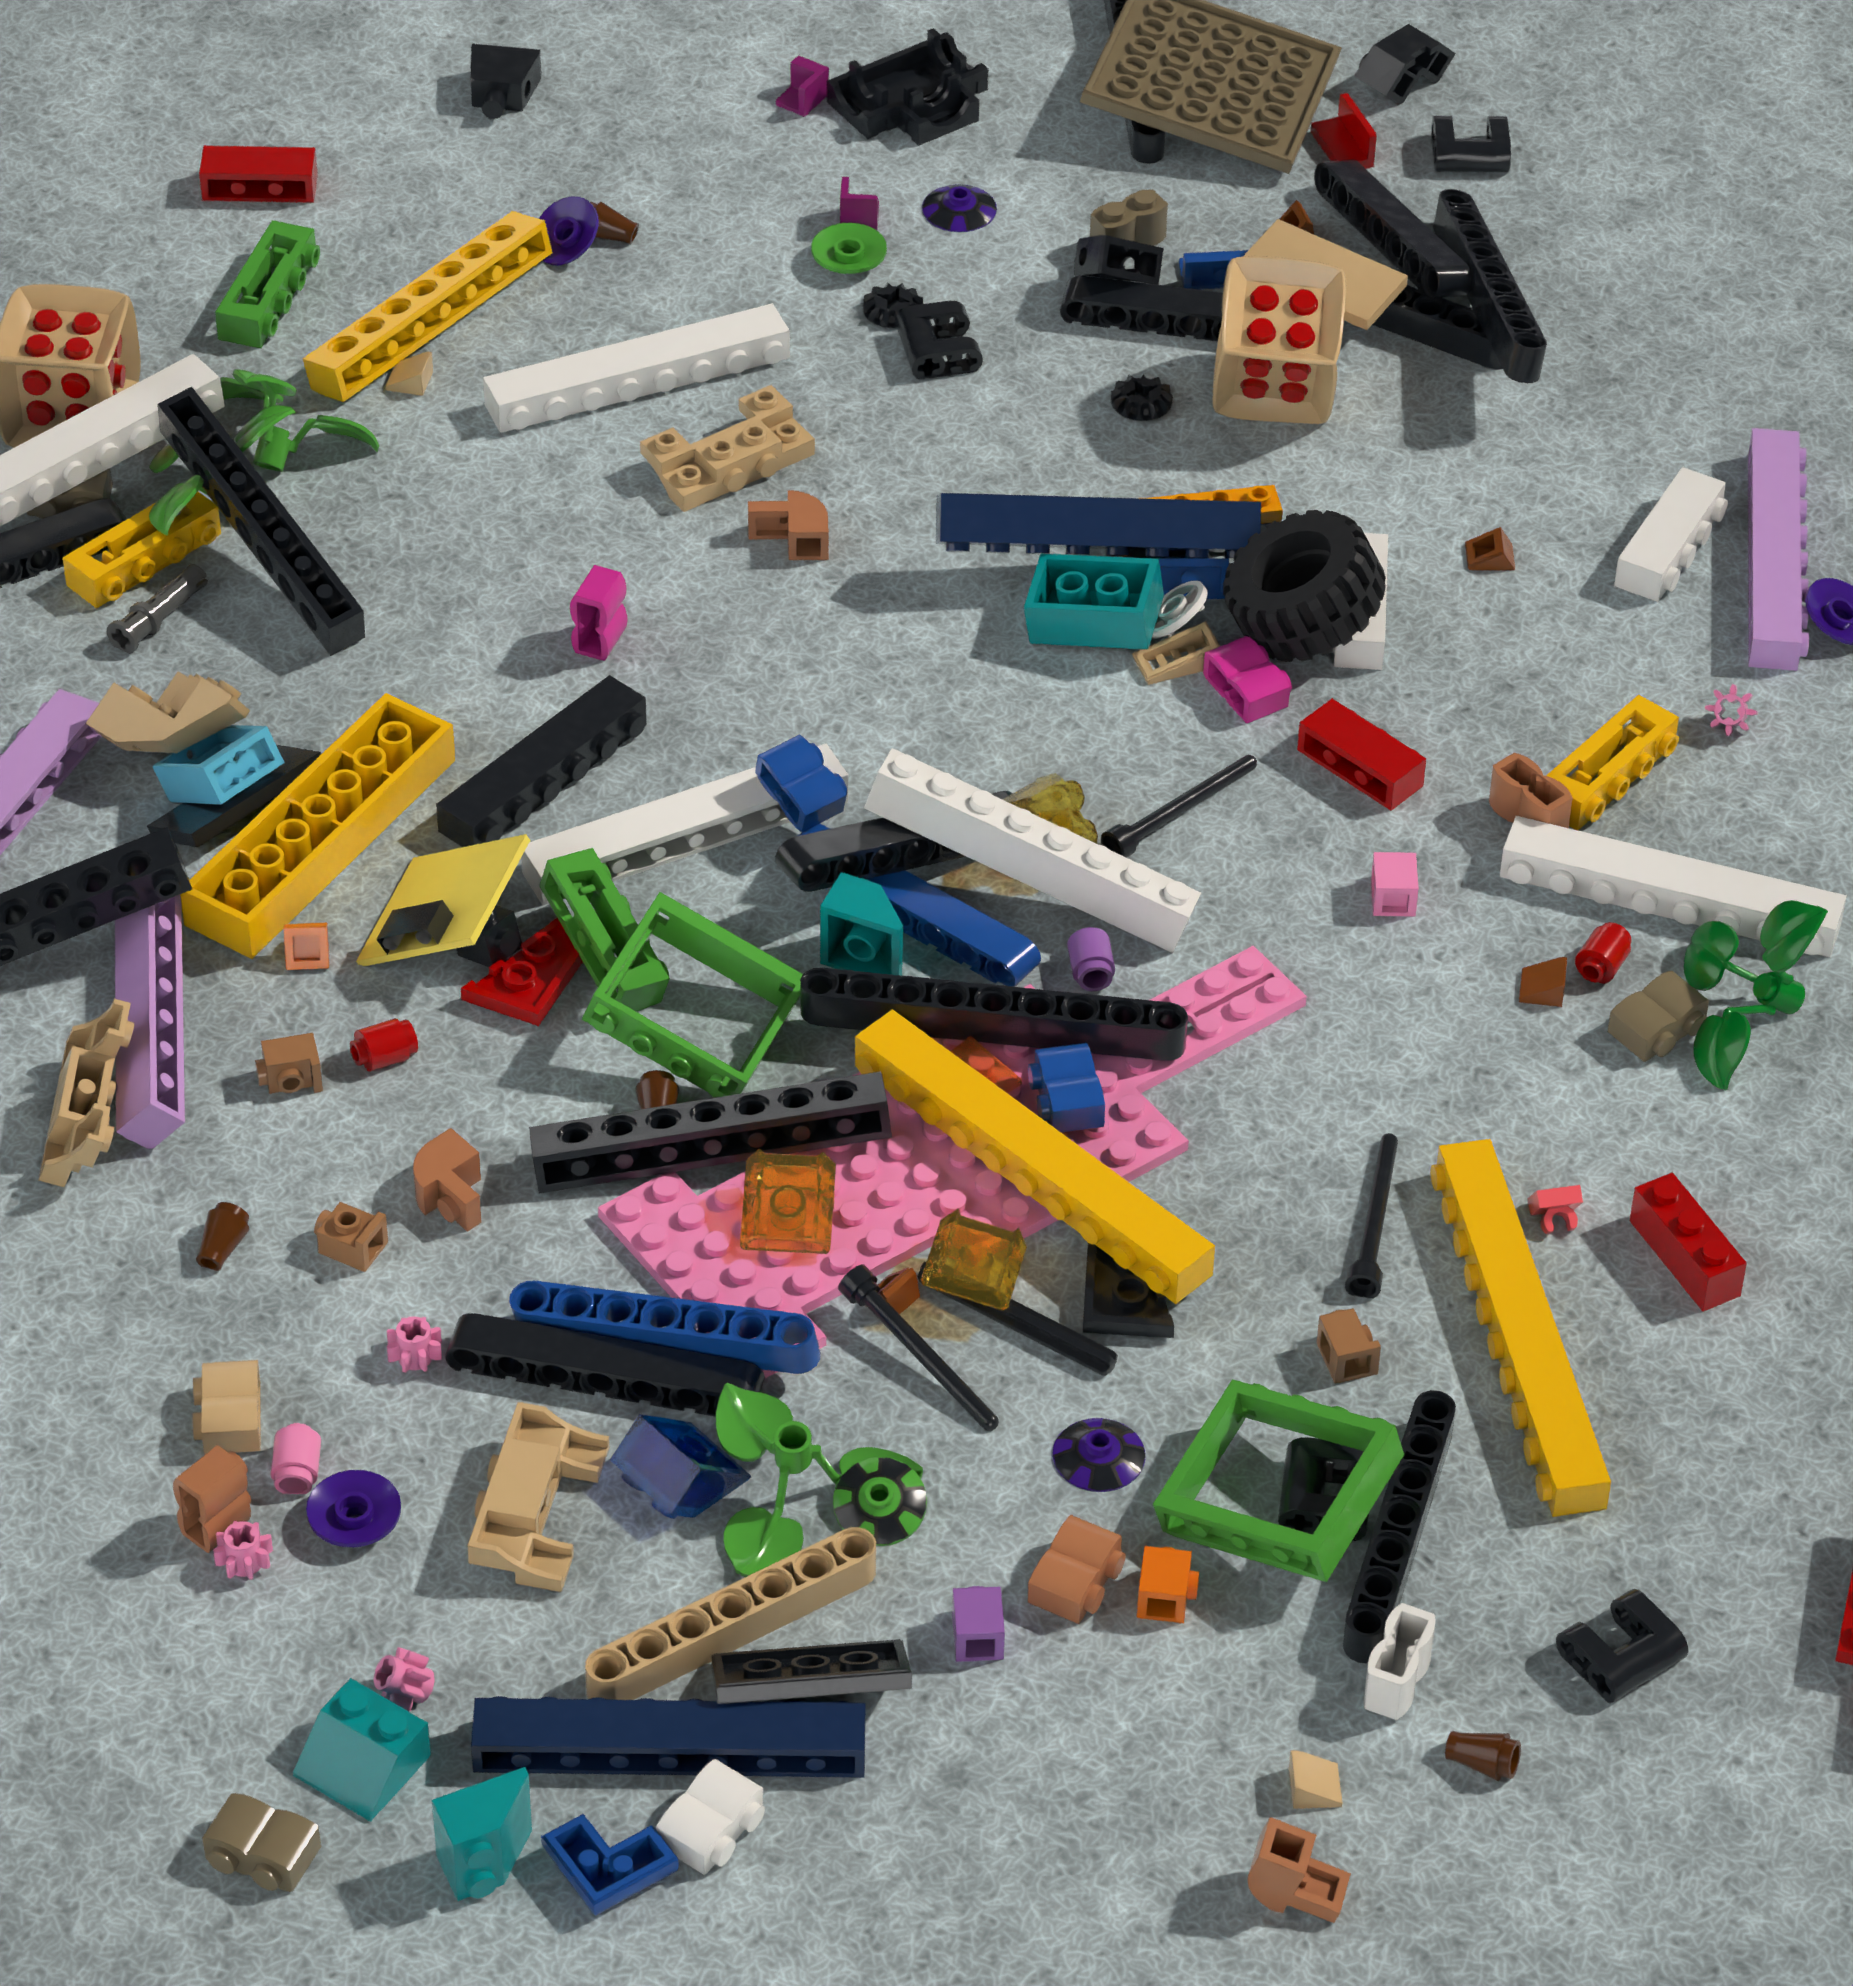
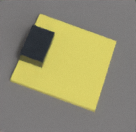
M524 834L414 857L356 960L357 964L370 966L475 945L530 842L529 837Z

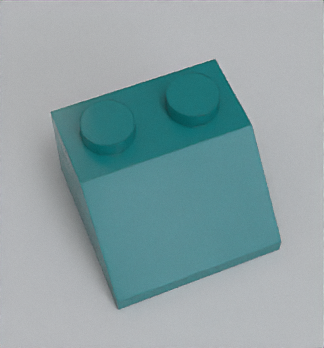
M840 873L820 905V964L842 970L902 975L903 924L880 884Z
M350 1678L320 1710L293 1770V1776L371 1822L431 1756L428 1723Z
M525 1767L431 1800L436 1856L457 1901L468 1897L483 1898L491 1894L496 1887L504 1885L532 1832L529 1774Z

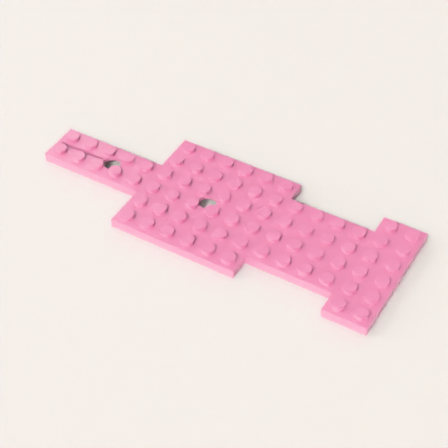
M1251 946L1150 999L1152 1001L1178 1004L1187 1012L1188 1021L1193 1025L1194 1030L1187 1035L1184 1054L1172 1061L1092 1054L1096 1075L1099 1078L1105 1101L1104 1127L1061 1133L1128 1182L1186 1152L1189 1140L1141 1093L1306 1006L1307 996L1257 948ZM1031 984L1023 987L1035 989ZM931 1037L1038 1115L1037 1095H1039V1091L1031 1090L1028 1064L1034 1063L1035 1050L1042 1048ZM886 1089L892 1138L773 1156L698 1196L676 1172L661 1174L598 1207V1217L671 1298L797 1313L807 1317V1313L842 1295L838 1290L840 1281L851 1269L858 1265L864 1264L875 1276H878L947 1238L973 1265H976L1058 1221L1049 1213L1048 1209L1032 1197L1023 1195L1013 1183L998 1172L988 1169L982 1160L966 1148L963 1149L957 1146L951 1137L935 1125L926 1123L920 1114L904 1102L895 1100ZM812 1321L819 1348L821 1349L826 1346V1335ZM762 1370L763 1373H764L765 1378H767V1377H769V1376H771V1375H773V1374H775V1373L777 1372V1371Z

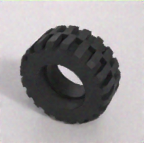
M1307 510L1304 515L1297 513L1287 515L1286 520L1279 523L1275 520L1266 525L1267 529L1260 534L1256 532L1248 539V544L1244 548L1240 547L1234 554V563H1229L1223 583L1225 603L1243 636H1248L1258 645L1263 646L1271 659L1276 658L1283 662H1292L1294 658H1297L1300 661L1311 660L1317 654L1327 655L1333 652L1332 648L1340 644L1346 645L1353 640L1352 636L1356 632H1362L1369 625V618L1376 616L1380 609V601L1384 597L1386 588L1385 573L1362 528L1353 519L1337 512L1326 510L1322 514L1318 510Z

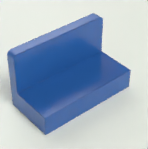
M1248 250L1183 253V258L1179 259L1183 288L1197 290L1224 288L1229 262L1233 258L1243 257Z
M1229 558L1159 559L1164 595L1186 582L1200 581L1208 591L1207 599H1225L1223 583L1229 565Z

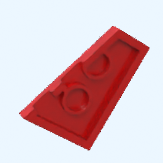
M556 918L521 944V951L506 962L500 959L490 966L489 974L475 983L471 980L461 987V1000L539 1026L583 961L560 921Z

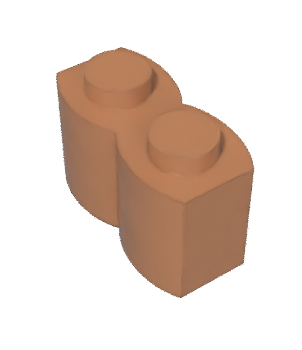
M1512 753L1493 765L1489 804L1500 817L1513 823L1515 816H1520L1569 828L1572 795L1562 783L1543 775L1541 769L1534 761L1518 753Z
M216 1445L175 1478L173 1482L174 1495L180 1507L177 1512V1521L181 1533L207 1553H210L217 1547V1532H225L227 1527L233 1524L234 1521L248 1522L251 1517V1497L246 1490L248 1485L246 1476L248 1473L247 1466L238 1454L233 1451L227 1452L219 1445Z
M1070 1515L1060 1527L1050 1549L1042 1556L1028 1582V1603L1077 1624H1080L1087 1612L1096 1613L1104 1597V1584L1108 1578L1115 1580L1124 1566L1126 1554L1121 1552L1122 1536Z

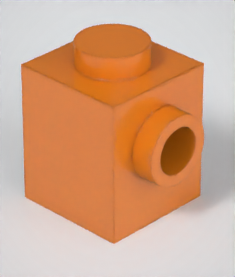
M1144 1546L1138 1590L1137 1618L1184 1623L1187 1599L1196 1600L1198 1592L1199 1571L1190 1570L1192 1551L1177 1550L1172 1547Z

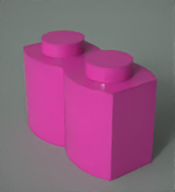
M594 565L573 596L570 603V614L576 625L571 634V642L575 653L605 661L626 629L628 618L622 602L625 599L627 588L621 572Z
M1245 636L1205 652L1203 674L1206 680L1226 699L1227 703L1246 724L1288 707L1289 695L1292 690L1288 674L1270 662L1266 649L1258 645L1250 637Z

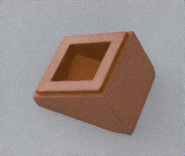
M1501 527L1465 542L1469 570H1515L1513 546Z
M1558 957L1522 968L1519 1002L1562 1007L1567 957Z

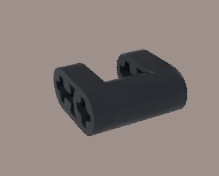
M1452 116L1432 117L1431 141L1435 172L1510 171L1511 141L1507 116H1488L1486 139L1455 138Z
M942 301L912 305L902 309L896 316V327L912 373L917 379L972 373L982 366L983 357L976 340L970 337H958L963 336L970 327V320L962 303L958 301ZM931 319L934 320V324H935V325H933V326H932V323H931Z
M1301 1437L1292 1440L1286 1448L1278 1524L1313 1535L1336 1498L1335 1495L1324 1494L1325 1482L1344 1484L1364 1451L1319 1438ZM1369 1514L1352 1541H1358L1366 1535Z
M1631 1589L1611 1602L1610 1607L1614 1621L1632 1638V1640L1614 1651L1589 1626L1582 1622L1573 1624L1556 1636V1645L1560 1655L1608 1703L1615 1702L1688 1655V1644L1680 1629L1644 1593L1637 1589Z

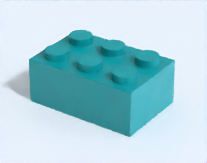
M1041 553L1024 604L1030 644L1148 650L1164 597L1159 559Z

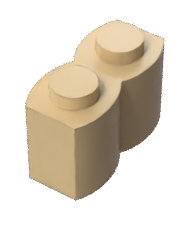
M258 1360L202 1363V1377L193 1378L194 1405H201V1412L193 1413L194 1441L203 1440L204 1454L208 1453L216 1445H219L227 1452L261 1451V1385Z

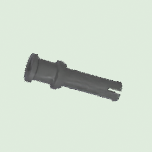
M190 564L148 601L133 604L128 611V615L122 620H115L108 625L106 631L111 644L128 654L137 650L142 639L148 634L154 635L160 630L164 618L174 612L194 593L207 585L208 579H203L207 577L204 570L196 564Z

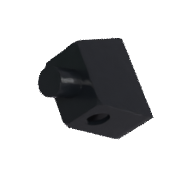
M472 44L470 74L472 107L482 108L483 114L491 119L500 118L504 110L523 111L542 78L541 50Z
M1108 235L1079 238L1073 273L1074 276H1090L1159 285L1164 248ZM1128 258L1134 260V269H1125L1124 263Z

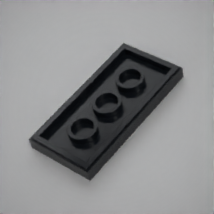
M276 745L285 763L223 804L182 803L147 825V828L151 834L168 827L175 843L200 847L275 799L321 755V752Z
M900 1639L714 1653L711 1655L712 1675L718 1704L912 1689V1672L903 1640L901 1641Z

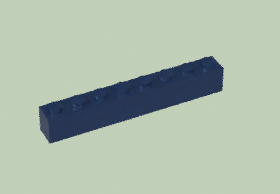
M940 493L936 496V544H946V552H970V545H985L986 553H1010V546L1026 547V554H1050V547L1066 548V555H1090V548L1106 549L1105 556L1127 557L1130 556L1131 549L1145 550V557L1168 558L1170 551H1185V558L1190 559L1209 558V552H1225V558L1233 560L1234 554L1240 547L1244 548L1248 544V539L1256 532L1258 534L1261 533V502Z
M504 1696L475 1698L471 1738L473 1773H509L525 1767L528 1773L697 1776L708 1763L716 1759L743 1776L865 1778L866 1703L787 1700L784 1702L747 1701L718 1704L717 1701H704L701 1699H689L686 1701L654 1700L651 1698L607 1700L600 1697L590 1699H557L554 1697L525 1699Z

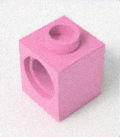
M1373 853L1371 873L1373 916L1416 917L1419 890L1416 853Z

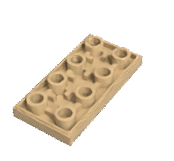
M1279 219L1270 226L1244 255L1321 262L1344 270L1346 277L1344 321L1365 330L1371 327L1407 286L1408 275Z

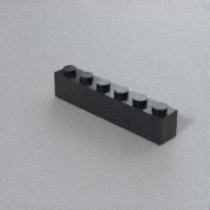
M608 675L436 804L438 832L461 847L499 840L502 834L512 826L524 823L529 818L531 812L544 802L553 801L558 796L560 790L573 780L578 781L582 779L589 768L602 758H610L615 753L617 747L630 737L635 738L639 736L647 725L646 697L611 675Z

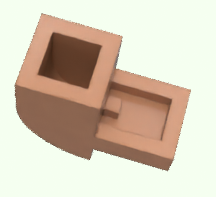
M788 490V501H748V539H788L789 560H829L827 509L816 497L793 490Z
M450 1128L430 1140L418 1151L413 1163L415 1197L417 1205L424 1215L438 1208L441 1215L448 1222L456 1221L468 1232L481 1223L480 1195L471 1188L472 1185L481 1180L479 1152Z
M1269 1817L1260 1833L1248 1874L1250 1891L1261 1904L1272 1911L1283 1913L1287 1905L1335 1923L1341 1912L1351 1873L1311 1858L1316 1834Z

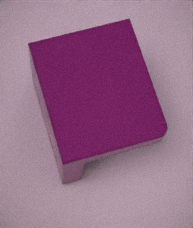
M798 55L790 62L791 86L776 99V105L805 117L827 97L829 67Z
M842 176L840 223L863 224L878 231V196L849 194L850 177Z

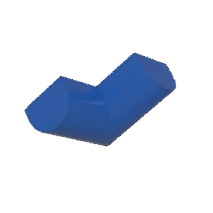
M584 1814L541 1836V1844L544 1850L595 1916L675 1873L679 1868V1859L652 1825L612 1847L606 1844Z

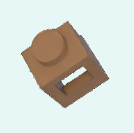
M313 1033L261 1041L263 1059L255 1060L259 1086L267 1085L269 1094L278 1092L294 1093L308 1087H313L314 1093L323 1092L321 1065Z
M339 1202L332 1212L323 1210L318 1216L314 1227L319 1254L363 1272H366L388 1243L386 1214L378 1211L374 1216L342 1202Z
M1355 1309L1336 1310L1329 1314L1320 1315L1317 1345L1334 1383L1378 1374L1381 1345L1378 1340L1373 1341L1368 1325H1361Z

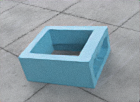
M230 725L178 753H171L152 767L170 802L221 805L285 762L267 726ZM189 750H191L193 753L191 759H188L187 752Z

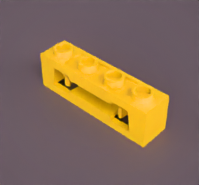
M197 492L180 511L181 514L175 517L168 535H164L150 522L149 513L154 504L150 505L62 557L66 586L96 609L109 601L117 600L125 591L140 582L149 581L155 573L172 563L182 561L187 554L200 546L212 543L221 534L218 507L200 492ZM108 546L109 552L107 550L102 552L101 562L91 557V555Z
M1638 694L1546 775L1562 783L1572 795L1569 821L1571 828L1579 830L1588 821L1596 822L1603 814L1606 805L1613 799L1617 801L1622 799L1634 780L1638 777L1641 779L1645 778L1652 770L1654 763L1661 756L1668 757L1673 753L1679 741V737L1676 735L1679 720L1677 715ZM1631 719V723L1623 729L1622 726ZM1626 743V746L1620 751V747ZM1578 765V769L1572 775L1567 777L1566 775L1569 774ZM1598 774V777L1593 782H1591V780Z

